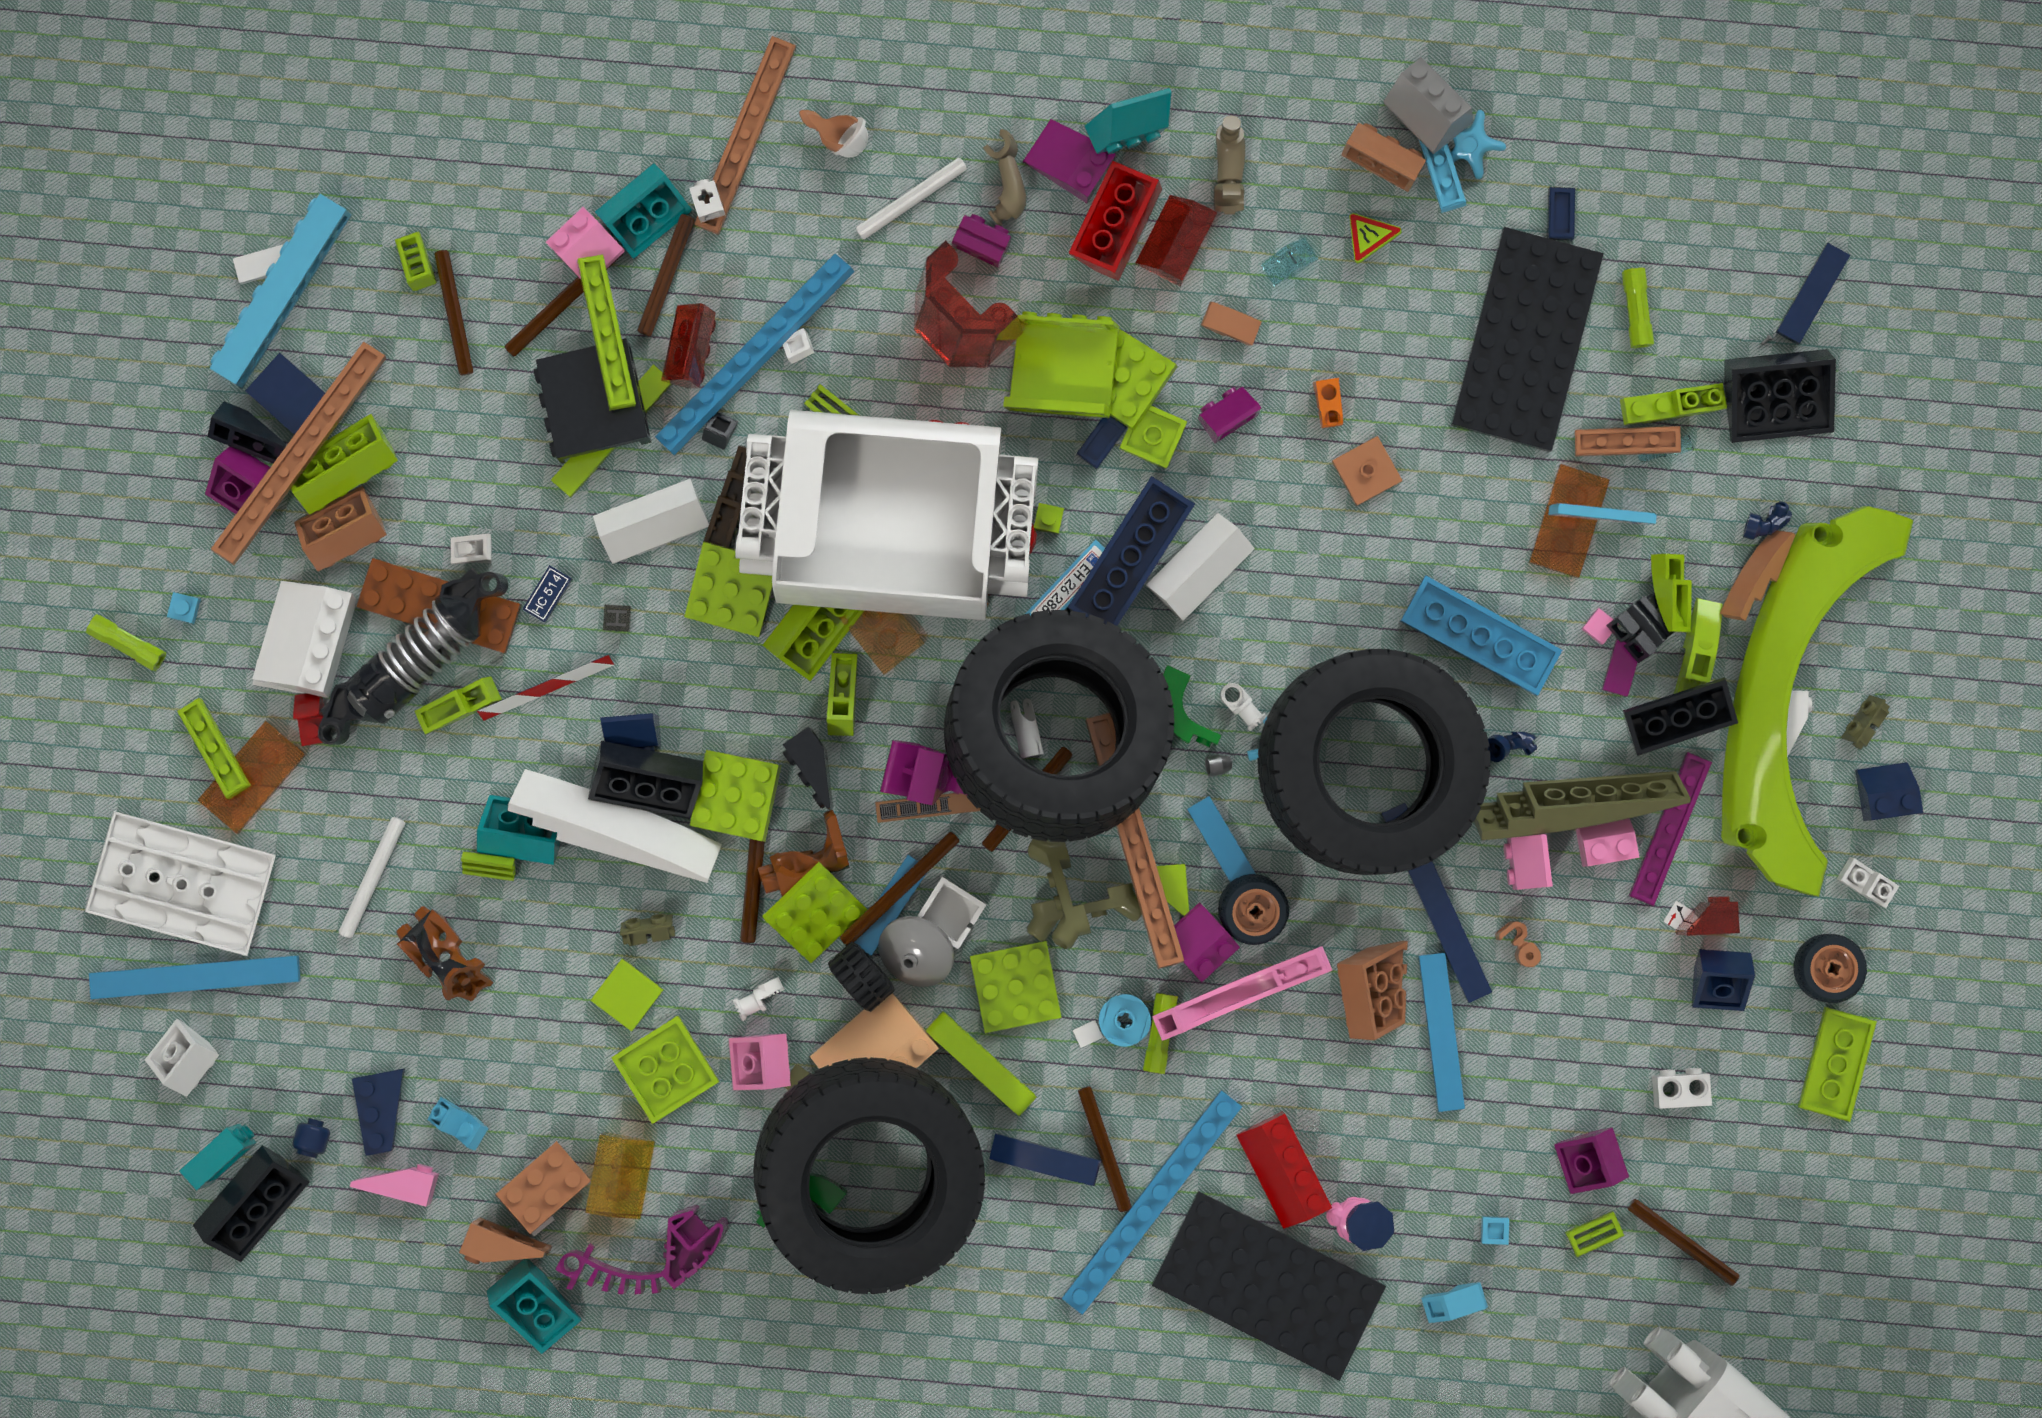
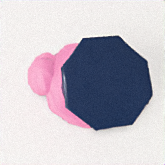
M1349 1197L1342 1203H1332V1209L1326 1211V1219L1330 1225L1336 1226L1339 1236L1355 1244L1362 1251L1383 1248L1394 1234L1393 1213L1379 1201L1371 1202L1365 1198Z

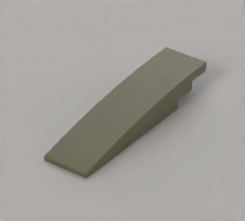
M1676 771L1523 782L1522 791L1497 793L1496 802L1480 805L1481 809L1474 823L1481 840L1522 837L1578 829L1633 818L1690 803L1691 798Z

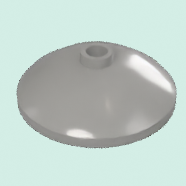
M915 916L900 917L890 922L880 936L879 954L883 964L893 976L906 984L917 987L936 985L948 976L953 967L954 950L951 941L941 928L929 920Z

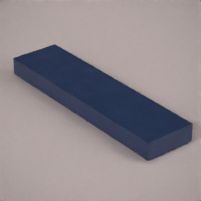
M1830 243L1824 246L1777 328V334L1797 345L1801 343L1848 261L1849 254Z

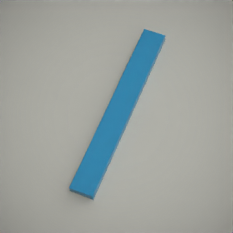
M299 955L89 973L90 999L301 981Z

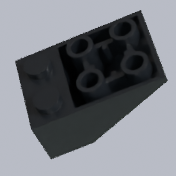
M807 727L783 744L786 750L782 753L790 765L794 766L796 764L800 772L797 775L803 784L807 787L812 786L816 792L812 797L822 809L826 807L828 810H832L834 807L827 750L814 731Z

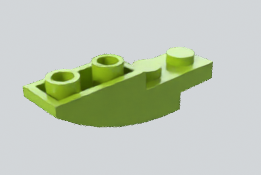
M1723 383L1620 399L1624 425L1659 422L1727 409Z
M1696 597L1691 615V632L1686 633L1683 648L1686 650L1674 694L1711 681L1721 630L1722 615L1720 612L1722 610V603Z

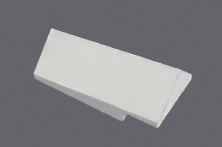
M691 479L593 516L599 538L612 564L635 555L639 556L709 526Z
M1217 513L1146 586L1179 619L1184 621L1255 548L1238 527Z

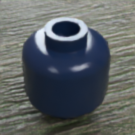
M308 1118L307 1123L302 1122L297 1125L292 1146L297 1149L296 1154L317 1158L318 1154L325 1153L330 1130L323 1127V1121Z

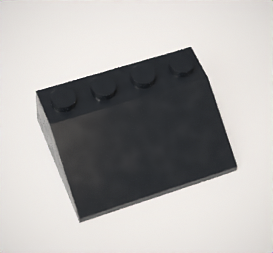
M1827 349L1725 359L1724 386L1730 441L1735 443L1834 432L1835 357Z

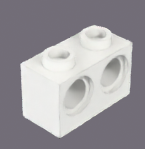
M1701 1068L1685 1069L1686 1073L1676 1074L1675 1070H1659L1660 1075H1652L1654 1107L1663 1109L1712 1106L1710 1074L1702 1072ZM1698 1080L1700 1090L1692 1094L1689 1090V1085L1692 1081ZM1671 1081L1674 1084V1091L1671 1095L1666 1096L1663 1092V1086Z

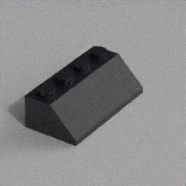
M1725 677L1623 710L1627 731L1637 756L1738 724Z
M601 741L595 759L588 800L690 819L703 782V761Z
M262 1145L197 1219L193 1227L204 1243L242 1262L310 1182L282 1156Z

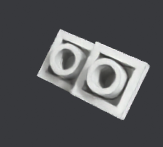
M1849 857L1837 877V880L1883 908H1887L1899 888L1897 884L1882 874L1874 872L1852 857Z

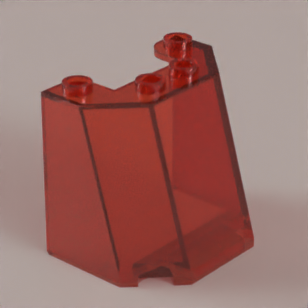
M945 240L926 258L915 292L914 331L949 367L986 368L1023 333L1018 315L1005 303H994L980 315L949 283L945 277L956 268L959 258L955 249Z

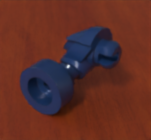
M1780 501L1776 505L1771 506L1766 521L1762 520L1761 515L1750 512L1744 528L1743 538L1754 540L1759 536L1772 535L1777 530L1782 529L1792 517L1789 505Z
M1511 732V735L1504 737L1499 734L1490 736L1488 738L1490 761L1500 762L1510 754V750L1521 749L1525 755L1529 756L1537 750V745L1533 743V740L1537 737L1528 732Z

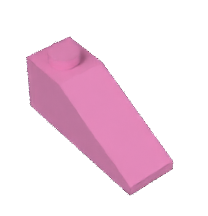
M417 1164V1168L411 1167L356 1179L351 1182L350 1187L426 1207L432 1202L439 1173L432 1172L433 1167Z

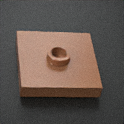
M1378 436L1332 460L1335 469L1356 506L1402 482L1399 473Z

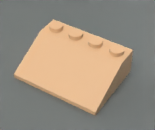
M892 993L871 1012L865 1009L814 1052L810 1058L819 1069L827 1065L831 1066L835 1062L847 1059L850 1061L853 1058L864 1057L868 1059L870 1057L891 1059L917 1068L939 1049V1045Z

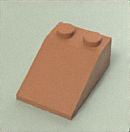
M480 1217L470 1224L459 1253L465 1255V1260L479 1264L480 1261L485 1263L541 1258L551 1251L552 1246Z

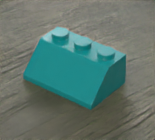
M1170 88L1112 103L1088 122L1084 127L1096 153L1099 154L1107 151L1108 154H1113L1124 146L1130 149L1141 144L1142 141L1146 140L1147 143H1151L1161 138L1160 133L1169 127L1172 94Z
M653 163L597 209L595 213L634 259L677 224L681 214L688 215L692 208L666 174Z
M489 795L477 828V853L554 865L561 841L556 840L557 832L532 826L533 818L508 811V804L511 798Z

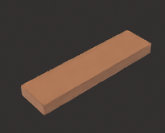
M1680 426L1575 430V457L1681 453Z

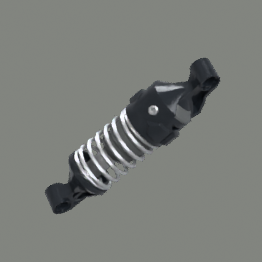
M471 568L460 579L443 584L440 594L432 601V609L426 608L423 610V618H414V626L408 625L405 627V634L396 635V643L389 642L387 644V651H379L366 664L362 665L361 669L347 682L335 685L330 701L320 709L324 715L318 729L320 741L328 745L343 744L349 739L351 721L359 720L385 724L406 704L410 703L420 692V689L424 688V680H433L432 673L434 671L442 672L441 661L445 664L451 663L450 656L445 649L453 655H460V650L451 637L463 647H468L469 642H474L481 635L479 621L481 601L484 598L498 597L505 594L509 586L506 577L494 572L478 574L475 569ZM492 578H495L497 586L491 591L489 582ZM427 613L435 615L438 622L436 624L431 622ZM419 621L427 625L429 629L427 632L420 629ZM333 727L337 729L335 739L331 737L330 733Z

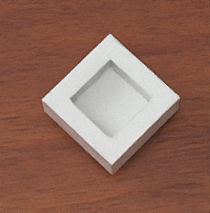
M804 328L796 331L783 344L786 356L791 364L815 353L808 333Z

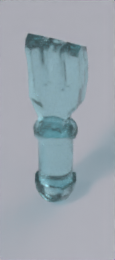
M1690 435L1681 437V453L1670 454L1679 455L1694 450ZM1640 454L1638 459L1641 462H1648L1662 456L1666 457L1667 454Z

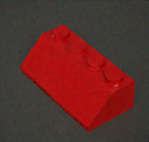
M1112 160L1071 246L1069 255L1094 271L1119 281L1162 191L1160 181Z
M1283 1111L1236 1134L1283 1229L1308 1221L1332 1209Z

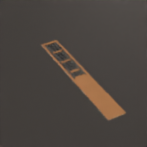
M961 793L942 794L934 805L906 799L875 802L878 823L976 812L981 809H977L968 800L967 795Z

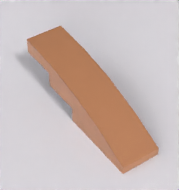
M1777 530L1772 535L1768 534L1761 542L1732 586L1720 612L1721 615L1726 618L1746 621L1754 600L1762 601L1769 581L1777 582L1795 537L1793 532Z

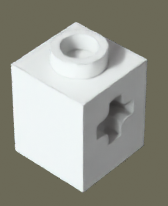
M709 179L700 180L694 183V187L689 188L701 223L725 215L714 180L710 182ZM708 194L710 203L705 204L703 201L704 195Z

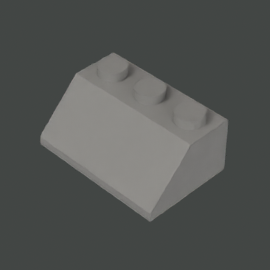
M1422 57L1400 74L1383 101L1384 105L1433 154L1473 123L1472 107Z

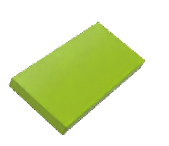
M1824 1007L1798 1108L1848 1122L1851 1121L1877 1021Z

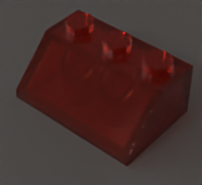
M1169 195L1135 264L1181 287L1216 219L1217 212L1194 200Z
M705 304L677 305L661 381L688 389L700 388V384L705 377V361L710 354L709 342L711 334L716 326V321L714 320L716 312Z

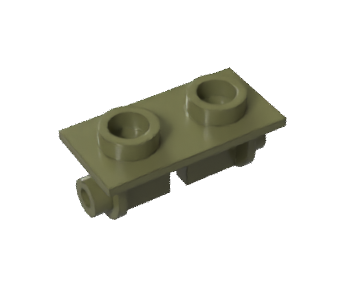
M1869 695L1861 704L1860 710L1854 719L1847 725L1846 731L1841 738L1853 742L1852 745L1860 750L1863 746L1867 747L1869 741L1876 733L1870 728V725L1873 724L1879 728L1889 714L1888 709L1890 706L1885 703L1886 700Z
M659 913L651 916V918H630L622 922L620 936L622 935L623 944H629V946L648 943L646 934H651L653 942L671 940V937L676 936L675 928L672 926L673 914Z

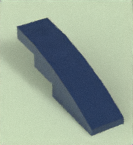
M995 1134L989 1157L990 1160L1091 1186H1095L1101 1160L1002 1134Z

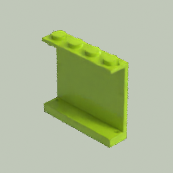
M1023 311L1022 315H1013V319L1018 322L1011 392L1010 397L1004 396L1003 407L1015 412L1109 418L1120 326L1112 321L1111 317L1097 316V320L1087 319L1085 315L1078 314L1072 315V318H1062V315L1058 313H1047V317H1043L1029 311Z

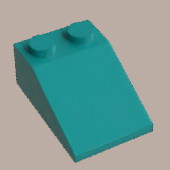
M523 1259L486 1290L489 1306L541 1354L582 1321L581 1317L546 1275L529 1259Z

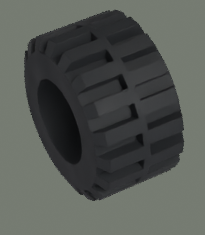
M854 942L848 944L828 962L829 969L855 1001L867 1011L871 1012L895 991L892 982L880 967Z

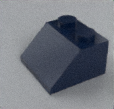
M654 713L600 717L605 742L655 751V747H661L659 716Z
M1908 762L1855 770L1863 821L1924 813L1920 788Z
M1699 949L1694 965L1692 1008L1745 1011L1755 978L1752 954L1748 952Z

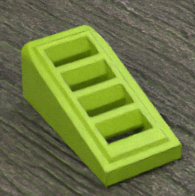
M418 231L395 239L406 281L412 291L436 284L434 271L421 233ZM417 243V247L405 251V247ZM420 254V256L408 260V257ZM423 264V266L411 270L412 267Z

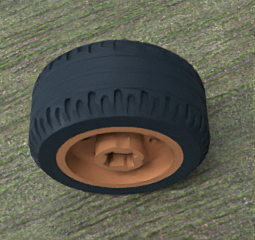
M1247 874L1234 879L1225 887L1219 899L1218 913L1222 925L1234 939L1248 945H1260L1275 939L1285 928L1289 917V905L1285 893L1273 880L1259 874ZM1254 906L1258 907L1253 911V913L1249 912L1254 908Z
M1820 934L1810 938L1799 948L1795 956L1793 971L1797 984L1807 996L1821 1002L1839 1003L1855 996L1862 988L1867 975V963L1863 952L1851 939L1837 934ZM1830 964H1832L1833 967H1831L1830 972H1828Z

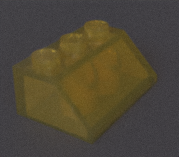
M608 1132L600 1134L585 1213L613 1218L641 1219L655 1141Z

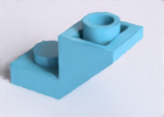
M442 1097L433 1107L427 1119L437 1129L455 1136L467 1148L474 1151L488 1130V1127L478 1118Z
M1481 1282L1457 1285L1449 1292L1428 1294L1421 1298L1429 1323L1451 1321L1488 1307Z

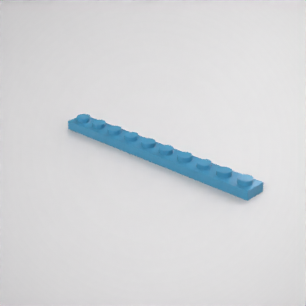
M834 254L683 407L655 438L675 455L854 273L851 266L837 254Z
M1220 1090L1134 1202L1132 1208L1124 1215L1062 1296L1066 1303L1082 1315L1242 1108L1240 1104Z

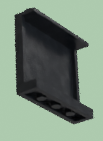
M626 338L622 339L636 402V405L633 407L609 410L596 346L536 360L537 368L534 369V376L537 384L541 383L543 393H539V399L542 408H546L548 416L544 418L547 432L552 434L553 442L549 443L552 457H556L561 464H564L567 458L638 441L642 445L652 443L632 348Z

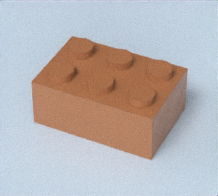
M556 1141L498 1191L495 1196L526 1232L531 1235L586 1187L591 1180Z

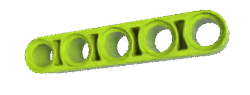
M944 1011L925 1030L1019 1117L1037 1098L1027 1086Z

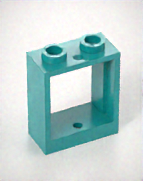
M236 1124L227 1127L180 1169L179 1172L196 1191L210 1186L257 1143L253 1139L254 1133L246 1125Z

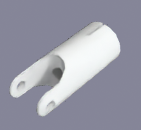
M1028 698L1023 701L1024 716L1021 714L1017 701L1014 700L1010 703L1012 721L1022 759L1044 754L1032 701Z

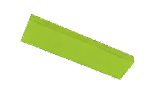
M197 698L178 710L180 718L226 799H231L250 787L251 784L204 701L201 698Z

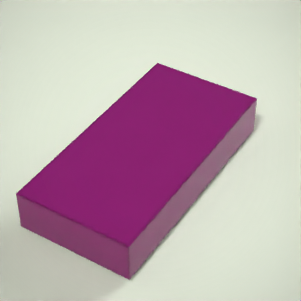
M1615 640L1601 690L1628 697L1637 661L1624 647L1626 642ZM1634 645L1635 649L1638 652H1641V649L1638 646Z

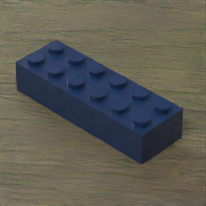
M1151 476L1066 610L1069 612L1086 613V617H1089L1090 614L1104 619L1103 623L1105 624L1108 621L1118 626L1195 503Z

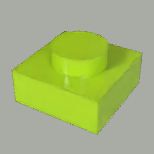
M1039 503L1034 528L1040 531L1059 534L1064 508Z

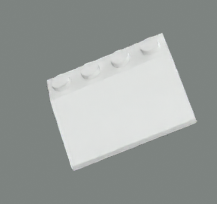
M281 581L252 679L329 698L357 603L354 595L350 592L329 587Z

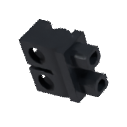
M1655 593L1647 597L1643 596L1606 625L1620 642L1636 634L1624 647L1637 663L1651 656L1674 633L1668 631L1661 614L1657 611L1658 604ZM1617 623L1621 625V627L1626 631V633H1623L1619 630ZM1634 643L1637 644V646L1643 651V653L1638 652L1635 649Z

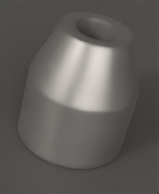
M1219 754L1206 756L1205 767L1208 776L1223 775L1231 770V758Z

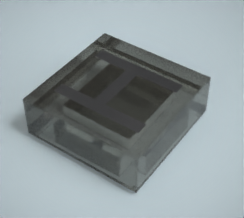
M605 604L603 631L630 632L631 606Z

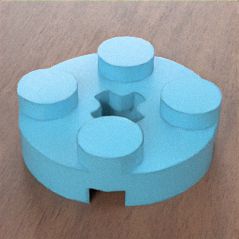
M1120 994L1111 997L1102 1006L1099 1013V1026L1102 1034L1109 1042L1117 1046L1128 1047L1137 1044L1146 1037L1151 1026V1017L1147 1006L1141 999L1130 994ZM1124 1013H1128L1132 1023L1131 1025L1126 1024L1125 1028L1120 1027L1121 1022L1117 1021L1118 1016H1123Z

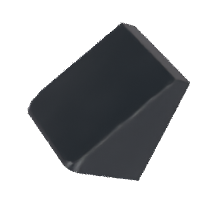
M717 412L707 422L703 430L702 440L724 450L738 421Z

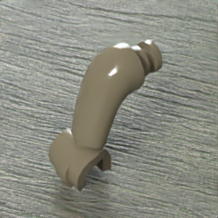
M1230 115L1223 119L1222 125L1216 131L1218 184L1214 187V210L1224 212V214H1235L1237 211L1244 210V186L1240 184L1245 165L1244 131L1241 128L1240 119Z
M1001 129L999 132V136L1005 140L1002 150L995 152L988 144L983 147L988 155L999 161L998 166L1003 190L998 197L1000 203L995 206L996 210L988 212L999 226L1003 225L1002 221L1004 219L1008 221L1011 217L1014 219L1020 217L1026 207L1027 197L1015 160L1018 145L1013 135L1004 129Z

